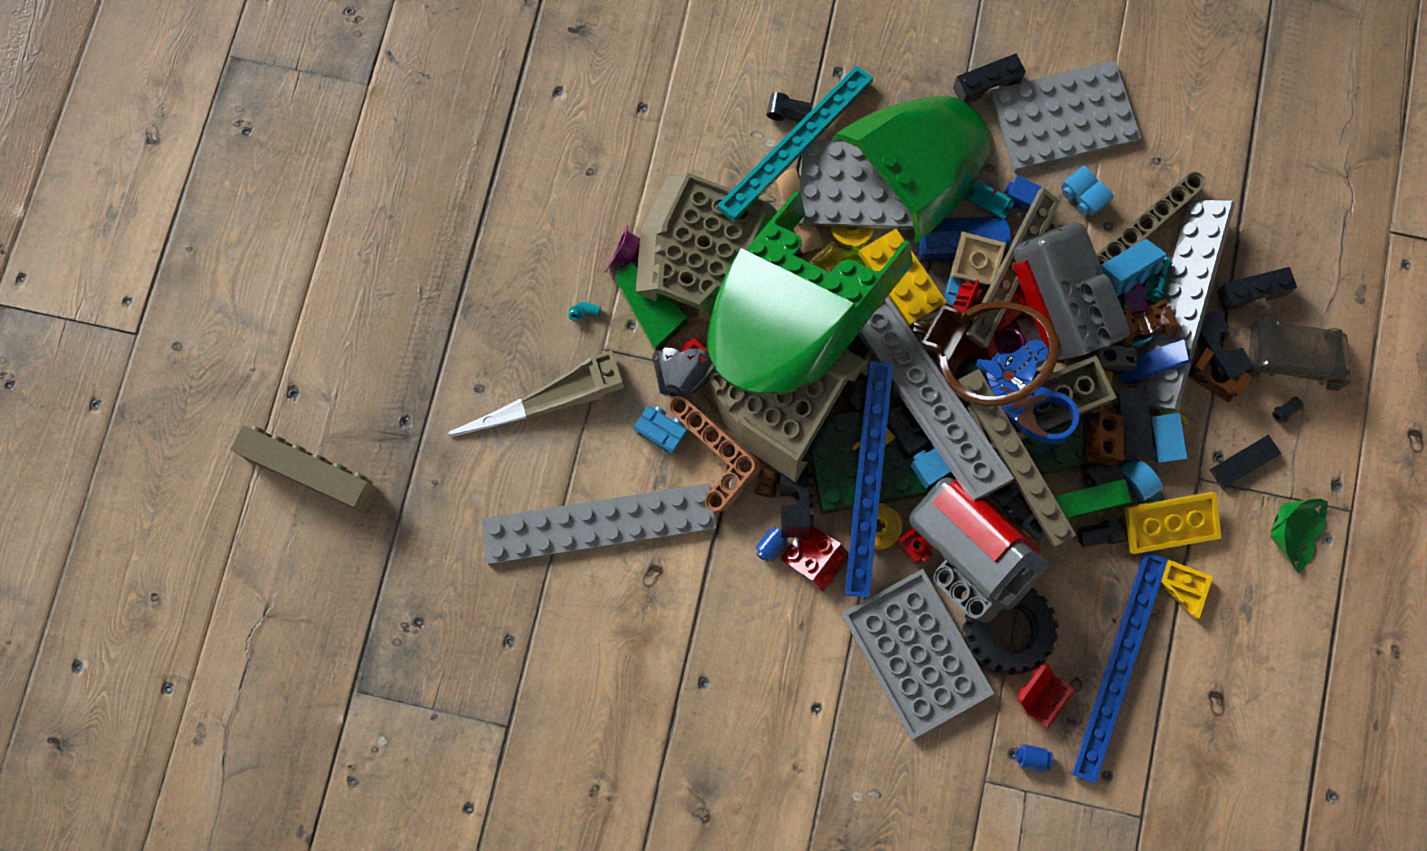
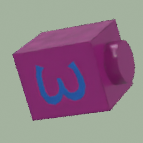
M1142 284L1133 286L1127 293L1123 292L1127 300V309H1131L1133 313H1140L1148 309Z

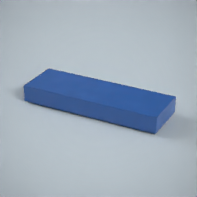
M1181 340L1138 355L1137 369L1130 372H1121L1122 382L1127 385L1191 363L1187 342Z

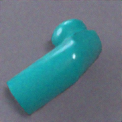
M579 302L569 309L568 317L572 321H578L587 314L599 317L601 306Z

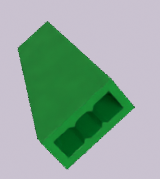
M630 262L627 266L623 265L616 272V284L655 352L658 348H663L688 324V317L667 296L659 294L657 301L636 294L638 268Z

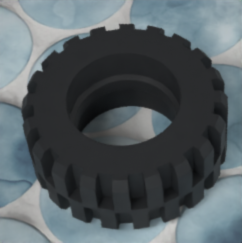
M1031 588L1021 601L1013 607L1020 610L1027 617L1031 626L1030 641L1019 651L1009 652L999 648L990 636L989 622L981 623L965 614L966 622L963 624V631L966 633L964 641L966 645H969L973 657L979 660L978 663L982 667L986 666L993 673L1018 675L1030 672L1037 666L1045 663L1048 655H1051L1055 649L1053 645L1058 640V634L1055 633L1056 628L1059 626L1058 620L1054 621L1053 614H1055L1053 607L1049 608L1046 604L1048 600L1044 595L1040 597L1034 588ZM983 605L979 607L978 615L982 613Z

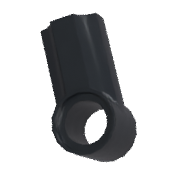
M774 92L770 96L766 115L775 121L790 119L800 122L811 111L812 103L793 100L784 93Z
M1122 517L1108 519L1100 524L1077 529L1079 543L1082 548L1104 543L1110 545L1128 540Z

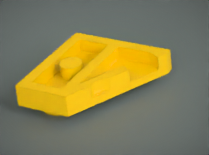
M1168 560L1160 584L1193 618L1200 619L1213 576Z

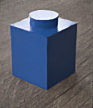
M1017 175L1014 183L1009 181L1004 193L1014 202V207L1027 213L1041 186Z

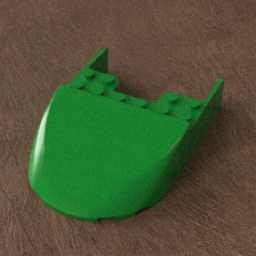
M795 191L746 250L740 249L724 277L713 306L707 338L709 356L716 371L732 386L742 391L763 395V392H776L777 395L796 391L797 387L808 382L812 384L835 364L911 268L913 259L910 242L905 240L880 271H874L852 260H844L837 264L832 272L829 273L795 256L802 246V240L792 230L805 216L801 194Z

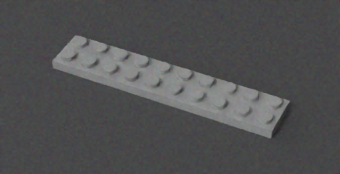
M1189 201L1172 259L1173 265L1168 273L1164 299L1167 301L1166 307L1172 306L1179 327L1174 338L1166 339L1164 332L1155 333L1149 341L1146 353L1185 340L1192 363L1235 207L1233 201ZM1191 363L1138 381L1137 387L1147 386L1149 409L1178 412Z
M887 297L858 335L877 362L893 363L891 384L963 490L973 500H976L1008 485L1014 480V477L955 392L949 387L945 378L889 297Z
M709 483L482 518L487 564H499L716 530L714 512L708 509L705 504V497L710 491Z

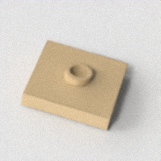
M961 232L950 276L974 283L979 279L980 284L990 287L1001 265L1006 243Z

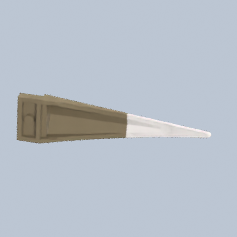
M612 350L588 358L570 371L523 398L448 433L449 436L455 437L604 398V394L623 389L624 385Z

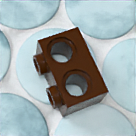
M1103 411L1087 416L1085 422L1087 462L1111 466L1124 461L1123 416Z

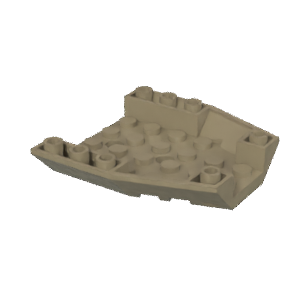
M690 173L666 177L641 228L636 294L657 301L659 294L698 308V317L710 322L717 294L736 255L741 248L746 250L778 211L770 203L757 199L733 222L714 208L733 189ZM700 240H706L710 243V245L707 247H701L698 245V242ZM688 276L693 279V282L685 284L680 279Z
M846 349L821 378L812 384L808 382L797 387L796 391L779 395L776 392H763V395L742 391L724 380L714 366L708 382L702 387L700 392L743 447L794 482H797L808 463L803 459L805 453L848 380L855 382L866 361ZM803 402H806L809 406V410L805 415L799 412V407Z

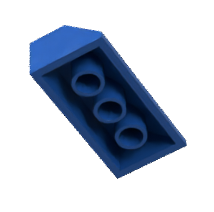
M999 217L945 218L917 243L918 261H954L961 232L1006 243L1002 258L1004 260L1011 246L1010 228L1006 219L1003 220Z

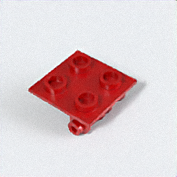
M979 279L976 280L975 285L971 282H965L961 285L952 308L963 312L975 305L981 304L983 290L980 289ZM973 319L969 320L967 323L971 325Z

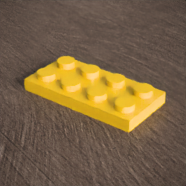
M894 229L860 249L858 254L868 268L880 271L905 240L898 230ZM912 251L913 265L888 295L908 326L913 325L915 321L923 319L947 303Z
M1215 492L1124 507L1129 550L1132 554L1222 539L1217 493Z

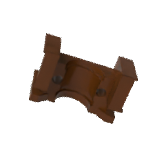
M1161 300L1154 305H1150L1147 310L1140 313H1133L1131 309L1122 308L1130 330V334L1125 338L1123 346L1132 345L1134 337L1164 332L1166 339L1174 338L1179 323H1177L1172 306L1166 307L1167 301Z
M1206 348L1202 354H1199L1191 366L1188 377L1229 403L1233 396L1242 395L1253 377L1244 373L1236 381L1229 379L1225 383H1217L1211 377L1210 371L1212 366L1208 364L1214 352Z

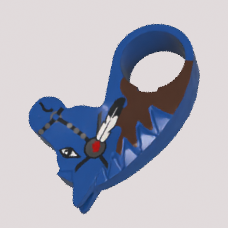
M1032 340L1012 354L997 353L991 361L979 359L977 360V367L987 375L988 385L995 396L1010 394L1033 381L1036 369L1042 366L1046 360L1048 348L1043 342ZM1040 387L1025 399L1001 406L1011 423L1022 433L1046 444H1060L1068 440L1074 433L1079 421L1078 408L1070 397L1044 387ZM1047 403L1059 404L1069 412L1071 427L1060 434L1047 433L1037 425L1034 409L1037 410L1040 406Z

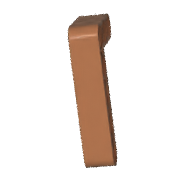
M676 396L669 403L670 412L730 466L705 497V504L708 509L725 512L759 474L761 470L760 462L692 400L683 396ZM682 402H685L686 409L680 413L679 406ZM701 416L702 424L696 427L695 420ZM714 431H717L719 434L718 439L712 442L711 435ZM730 446L735 447V453L732 457H729L727 454ZM750 460L752 468L749 472H745L744 464ZM732 478H735L737 486L731 490L729 482ZM720 495L722 504L716 507L715 498Z

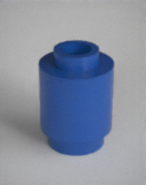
M773 527L772 530L767 531L755 547L758 551L756 555L765 562H768V560L774 562L787 545L786 541L788 538H781V530Z
M1023 744L1021 748L1016 750L1015 762H1018L1019 768L1043 773L1044 771H1050L1053 763V753L1047 751L1046 748Z

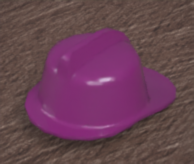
M628 225L624 228L617 250L604 273H606L612 263L628 265L630 262L635 263L638 260L640 238L628 231Z

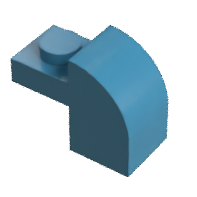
M1136 457L1119 467L1136 490L1135 496L1138 504L1164 500L1161 492L1164 488L1156 473L1145 462Z

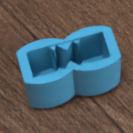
M1085 166L1078 169L1061 186L1064 197L1075 202L1078 211L1091 219L1111 203L1114 198L1111 191L1098 181L1096 176Z

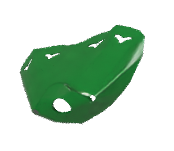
M1321 498L1284 503L1280 506L1270 531L1271 539L1298 573L1311 560L1315 550L1314 539L1322 533L1326 524L1325 517L1328 501ZM1321 505V508L1319 509L1320 514H1318L1315 508ZM1318 521V523L1315 524V529H1313L1311 522ZM1307 546V548L1304 550L1305 555H1303V552L1300 549ZM1294 561H1299L1297 567H1295Z

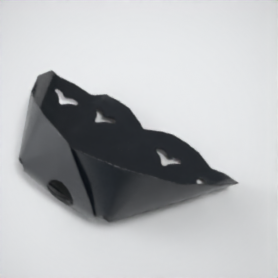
M658 348L652 355L660 394L664 396L687 397L689 394L692 395L698 392L708 382L714 369L709 352L702 349L692 348L679 352L674 348ZM665 354L668 356L672 355V357L666 359ZM694 355V357L691 360L687 358V356L692 357ZM699 356H702L703 359L706 358L708 360L702 363Z

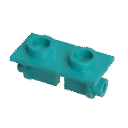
M975 181L965 199L1004 220L1014 202L1011 201L1010 197L998 191L995 195L992 194L993 188L981 181Z
M1165 257L1163 261L1164 267L1158 274H1153L1146 279L1143 288L1146 300L1158 303L1165 299L1167 277L1173 265L1170 257Z

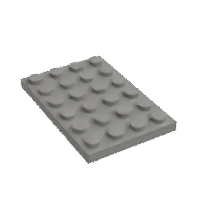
M1115 60L993 89L989 93L1014 172L1137 143L1141 140Z
M814 141L802 153L800 194L805 216L798 223V226L914 229L909 210L858 147L846 142Z
M923 569L841 613L911 740L995 694Z

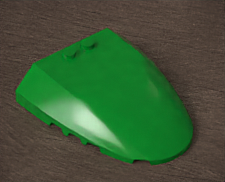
M950 96L925 97L888 106L855 121L837 132L832 138L834 142L841 140L858 147L909 210L916 234L913 241L916 244L936 228L963 200L980 175L991 150L989 129L982 116L968 103Z

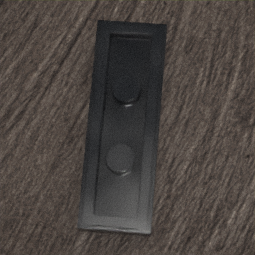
M1268 434L1209 470L1221 489L1282 453Z

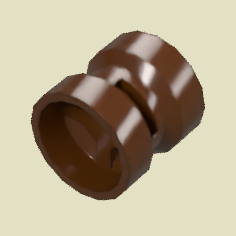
M761 469L757 475L758 484L755 485L753 493L763 497L775 498L777 492L775 484L779 483L780 474Z

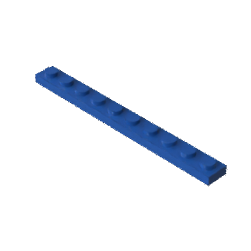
M868 362L845 587L846 596L866 598L870 596L893 363Z
M1143 552L1071 772V775L1093 784L1097 782L1168 559L1149 552Z

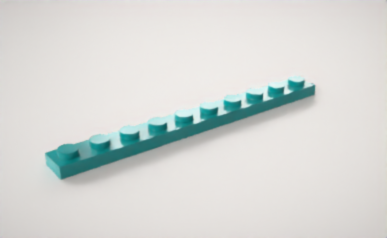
M856 65L717 205V210L735 222L873 82V76Z

